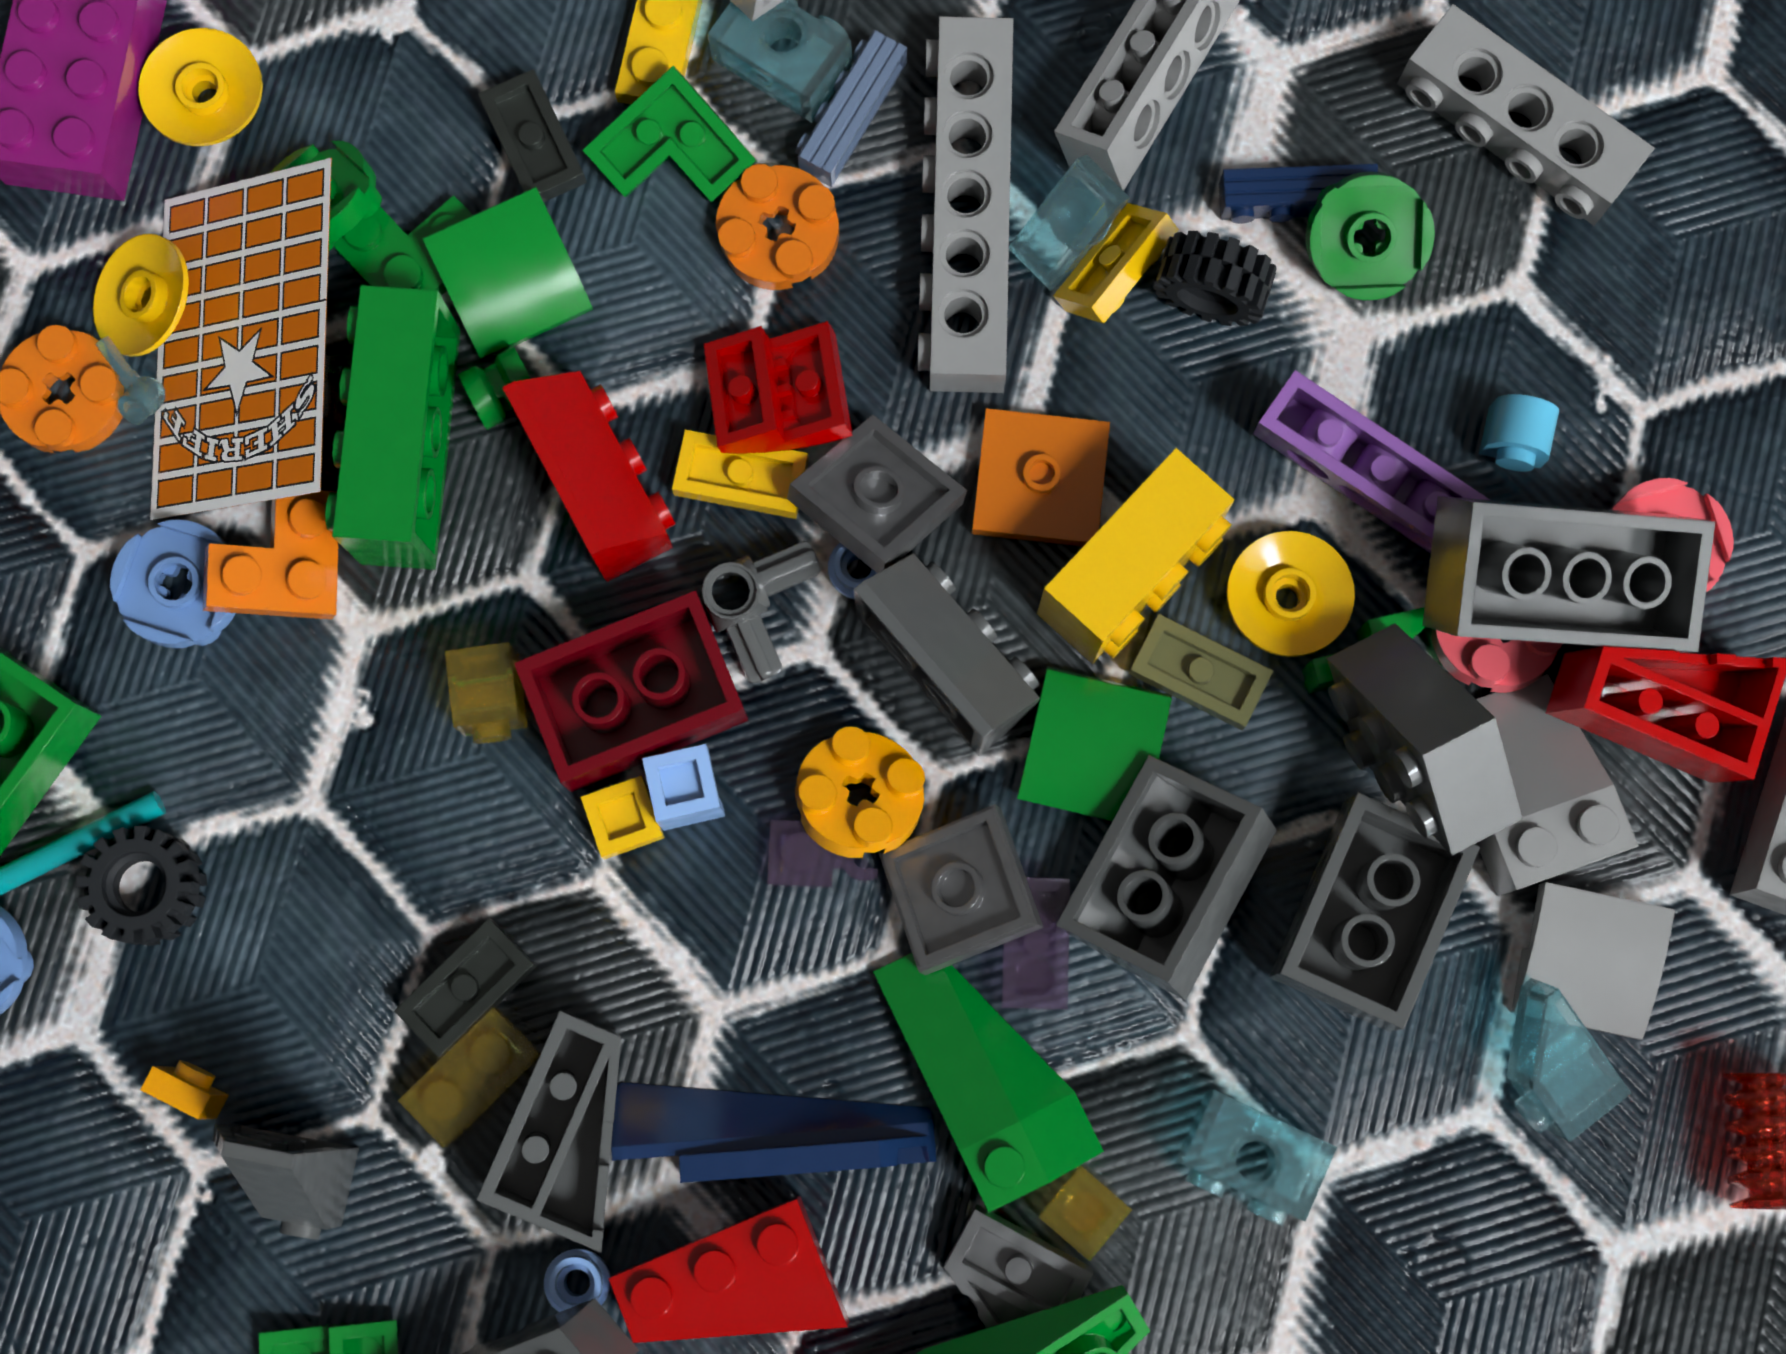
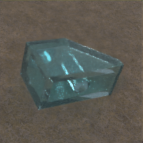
M1530 978L1521 985L1506 1076L1520 1095L1514 1101V1104L1521 1116L1535 1131L1542 1133L1546 1129L1571 1142L1632 1093L1559 988Z

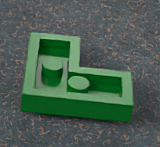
M672 66L583 149L584 153L624 197H628L671 157L710 202H714L742 176L747 168L758 161L675 66Z
M453 195L407 235L379 207L372 216L361 219L351 231L335 241L333 249L368 286L438 290L442 296L447 292V289L422 239L473 215Z

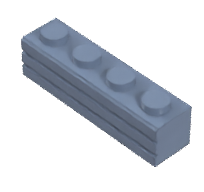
M876 30L872 32L868 41L862 39L859 42L852 58L855 61L849 72L843 70L834 85V91L836 92L830 103L826 101L822 103L814 120L817 125L810 135L805 133L801 137L796 147L795 153L798 154L799 169L810 173L830 187L834 185L907 64V47Z

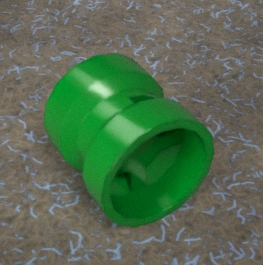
M515 347L498 354L495 363L485 369L474 366L458 374L486 430L504 422L506 413L514 410L502 387L513 381L531 379Z

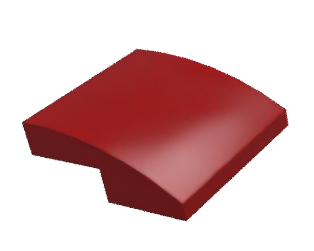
M828 321L771 339L762 326L703 344L717 447L721 453L747 454L786 451L829 443L853 436L836 334Z

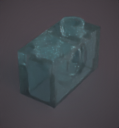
M784 0L753 22L730 2L708 32L712 60L811 123L814 121L822 103L827 102L834 93V85L843 70L848 72L852 67V46L847 32L837 22L827 16L820 15L818 18L810 15L798 7L796 0ZM784 38L792 39L798 43L797 47L788 52H778L770 48L775 41Z
M1206 1090L1175 1162L1190 1169L1185 1181L1221 1198L1226 1187L1234 1189L1251 1197L1246 1210L1283 1227L1287 1215L1306 1221L1337 1147L1216 1090ZM1255 1141L1266 1150L1268 1166L1259 1178L1247 1180L1238 1171L1236 1158L1242 1146Z

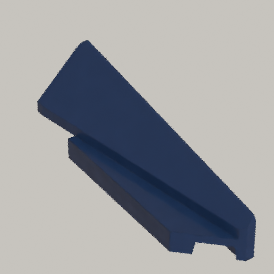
M624 1082L620 1083L616 1090L611 1145L612 1161L679 1156L680 1183L937 1162L933 1114L927 1107Z

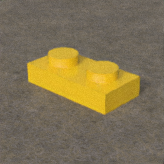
M702 0L636 1L615 89L617 102L632 104L672 66H675L685 77Z
M1127 203L1055 292L1054 298L1066 312L1104 324L1111 314L1120 308L1127 294L1146 270L1159 259L1167 245L1170 236L1174 237V234L1179 229L1167 213Z
M685 430L672 491L674 496L797 519L799 508L787 499L790 483L807 470L809 455L806 452L795 450L747 454L721 453L717 447L716 435Z

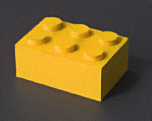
M1175 448L1044 588L1037 615L1091 664L1104 652L1115 658L1139 631L1137 628L1145 619L1140 613L1146 606L1155 613L1159 611L1181 586L1180 582L1189 572L1184 568L1186 563L1190 560L1195 566L1199 567L1223 541V535L1232 525L1225 519V516L1235 499L1181 451Z

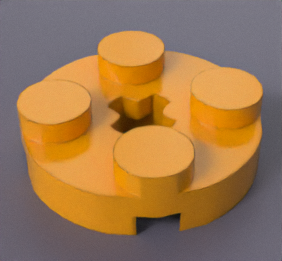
M844 727L839 729L833 737L816 745L801 764L795 786V800H797V807L801 813L800 821L812 840L836 855L847 858H863L864 853H876L885 849V854L901 846L911 836L918 824L924 804L923 785L925 773L921 765L913 760L912 756L893 740L879 734L865 732L857 727ZM851 783H864L871 787L870 793L877 800L874 803L862 800L858 806L852 805L847 801L850 791L845 786Z

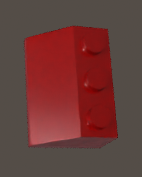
M581 371L513 381L502 387L606 582L673 548L666 530L676 525L659 491L650 496L646 495L637 476L646 472L647 469L630 437L621 442H618L608 422L618 418V415L601 384L590 389Z

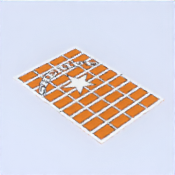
M332 158L165 200L163 237L172 241L181 251L188 269L189 286L186 305L179 323L169 338L158 347L150 520L321 492Z

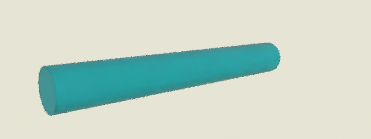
M152 791L1 866L0 896L95 849L96 847L93 844L101 837L107 839L114 838L112 832L122 827L133 830L134 826H141L166 814V809L160 796L155 791Z

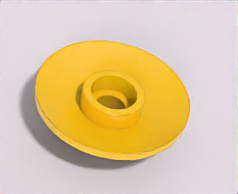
M210 28L185 30L161 42L147 58L139 79V99L148 120L165 137L188 146L218 144L241 132L256 114L263 92L261 70L247 46L229 33ZM207 89L216 90V94L210 100L198 103L199 95Z
M156 234L138 235L118 247L106 262L95 289L93 315L101 340L112 351L130 357L148 354L161 346L179 323L187 301L189 278L185 259L179 248L172 241Z
M1281 531L1259 538L1240 554L1229 574L1227 603L1236 627L1248 641L1271 654L1298 657L1309 655L1325 648L1342 633L1353 612L1355 588L1346 562L1331 545L1308 533ZM1283 588L1292 590L1298 598L1297 606L1291 609L1283 608L1276 600V592Z

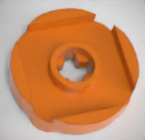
M766 164L750 166L744 171L741 178L728 188L717 210L716 229L721 251L727 258L728 264L742 280L762 289L784 290L793 288V283L802 282L810 276L812 280L827 268L838 246L839 221L834 196L816 177L799 168L786 165L768 166ZM776 215L787 216L788 224L795 228L791 235L781 233L777 241L768 239V229L763 225V222L767 218H774Z
M61 325L48 326L40 333L21 342L5 360L0 371V414L13 433L40 451L54 453L53 451L73 450L77 453L90 450L105 441L115 431L124 416L126 402L123 401L125 391L123 381L126 382L125 371L117 357L93 336L84 332L69 330ZM68 378H74L75 381L70 386L71 392L75 395L74 398L67 404L60 399L50 404L49 397L52 393L50 390L52 385L58 380L65 381Z

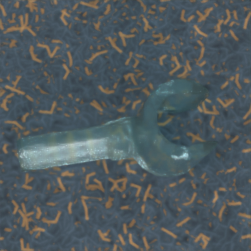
M107 336L95 345L118 375L119 381L127 389L118 400V409L130 423L140 425L164 403L166 396L165 388L162 383L152 377H140L135 369L131 368L110 337Z

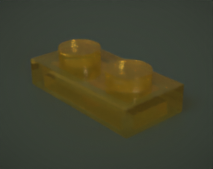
M493 1007L398 1101L442 1148L448 1147L541 1053L498 1008Z

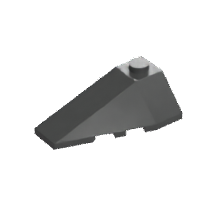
M233 1123L214 1124L211 1138L221 1157L262 1218L281 1221L280 1233L301 1238L319 1239L321 1229L328 1230L342 1226L359 1151L358 1147Z

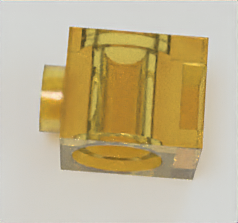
M509 642L445 651L453 727L464 736L472 735L473 743L484 744L509 740L512 738L511 730L527 728L523 686L514 665L515 662L520 661L519 653Z

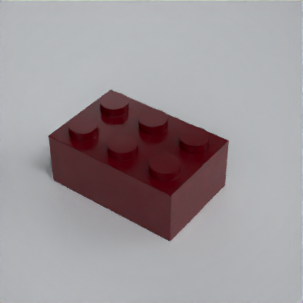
M696 590L514 663L560 783L570 792L643 764L642 758L678 750L749 721Z

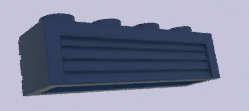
M1378 164L1223 169L1219 181L1221 220H1231L1236 224H1244L1259 218H1270L1272 222H1286L1293 217L1309 218L1311 211L1316 205L1317 197L1324 188L1336 184L1352 174L1378 172Z

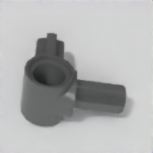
M801 541L754 562L746 554L728 563L719 564L710 570L704 579L701 590L703 606L710 617L716 633L726 630L744 674L750 683L763 681L777 675L782 670V663L761 614L769 611V596L816 577L821 572L816 553L808 541ZM723 576H736L747 587V601L739 609H723L713 599L712 586L716 580Z

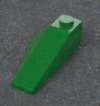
M910 953L873 971L982 1202L989 1213L1054 1181L1104 1152L1075 1091L952 965L924 975L919 973L913 954Z

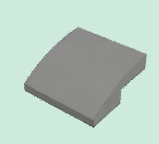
M1548 882L1539 884L1529 947L1521 951L1511 1013L1643 1040L1663 973L1675 909Z

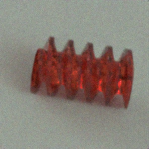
M1722 1073L1723 1078L1742 1084L1741 1090L1723 1096V1103L1744 1111V1116L1724 1123L1726 1131L1745 1138L1744 1144L1727 1149L1726 1157L1747 1165V1170L1727 1177L1728 1184L1748 1191L1747 1198L1730 1203L1729 1207L1737 1209H1786V1073Z

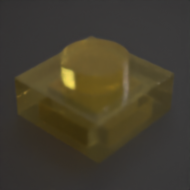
M1080 1165L1038 1214V1217L1087 1260L1091 1261L1132 1209Z

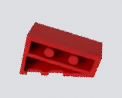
M1609 646L1564 653L1545 713L1710 783L1754 780L1786 677V658L1741 657L1735 654L1719 653L1710 655L1693 654L1672 650Z
M800 1196L629 1267L608 1278L633 1343L846 1328L849 1325V1317Z

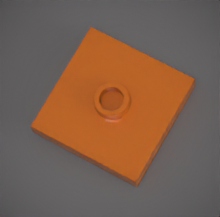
M986 408L972 534L1083 547L1096 534L1100 526L1110 422Z

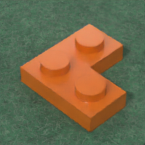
M321 490V492L272 500L270 548L209 543L205 548L203 611L332 620L337 612L338 542L332 537L333 531H328L325 511L328 495L334 491Z

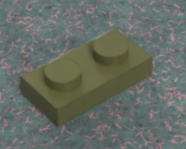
M1158 614L1128 674L1243 731L1273 670Z

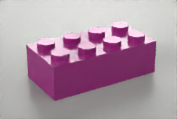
M13 0L0 56V180L4 184L125 201L143 116V109L139 99L140 74L147 58L158 45L167 0Z

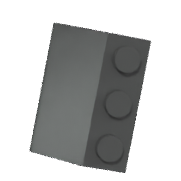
M913 553L864 580L854 589L856 615L975 753L980 756L1036 709L1040 697L1034 692V689L1039 686V682L1018 657L1014 656L1007 661L992 644L997 638V634L977 610L973 608L966 614L950 596L956 591V588L945 572L933 561L924 566Z
M1149 755L1056 926L1129 972L1186 1000L1277 830L1263 808Z

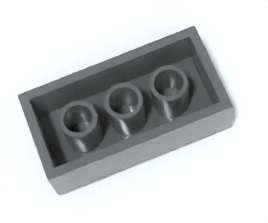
M1438 496L1422 626L1460 637L1698 652L1716 521L1670 514Z

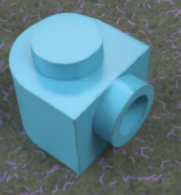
M1507 394L1497 397L1488 409L1479 454L1496 458L1495 463L1508 470L1527 472L1532 471L1534 467L1540 469L1550 457L1559 408L1547 400L1534 396Z

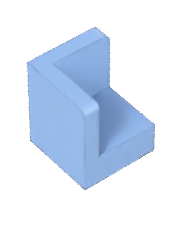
M706 744L642 758L655 820L663 831L725 816Z

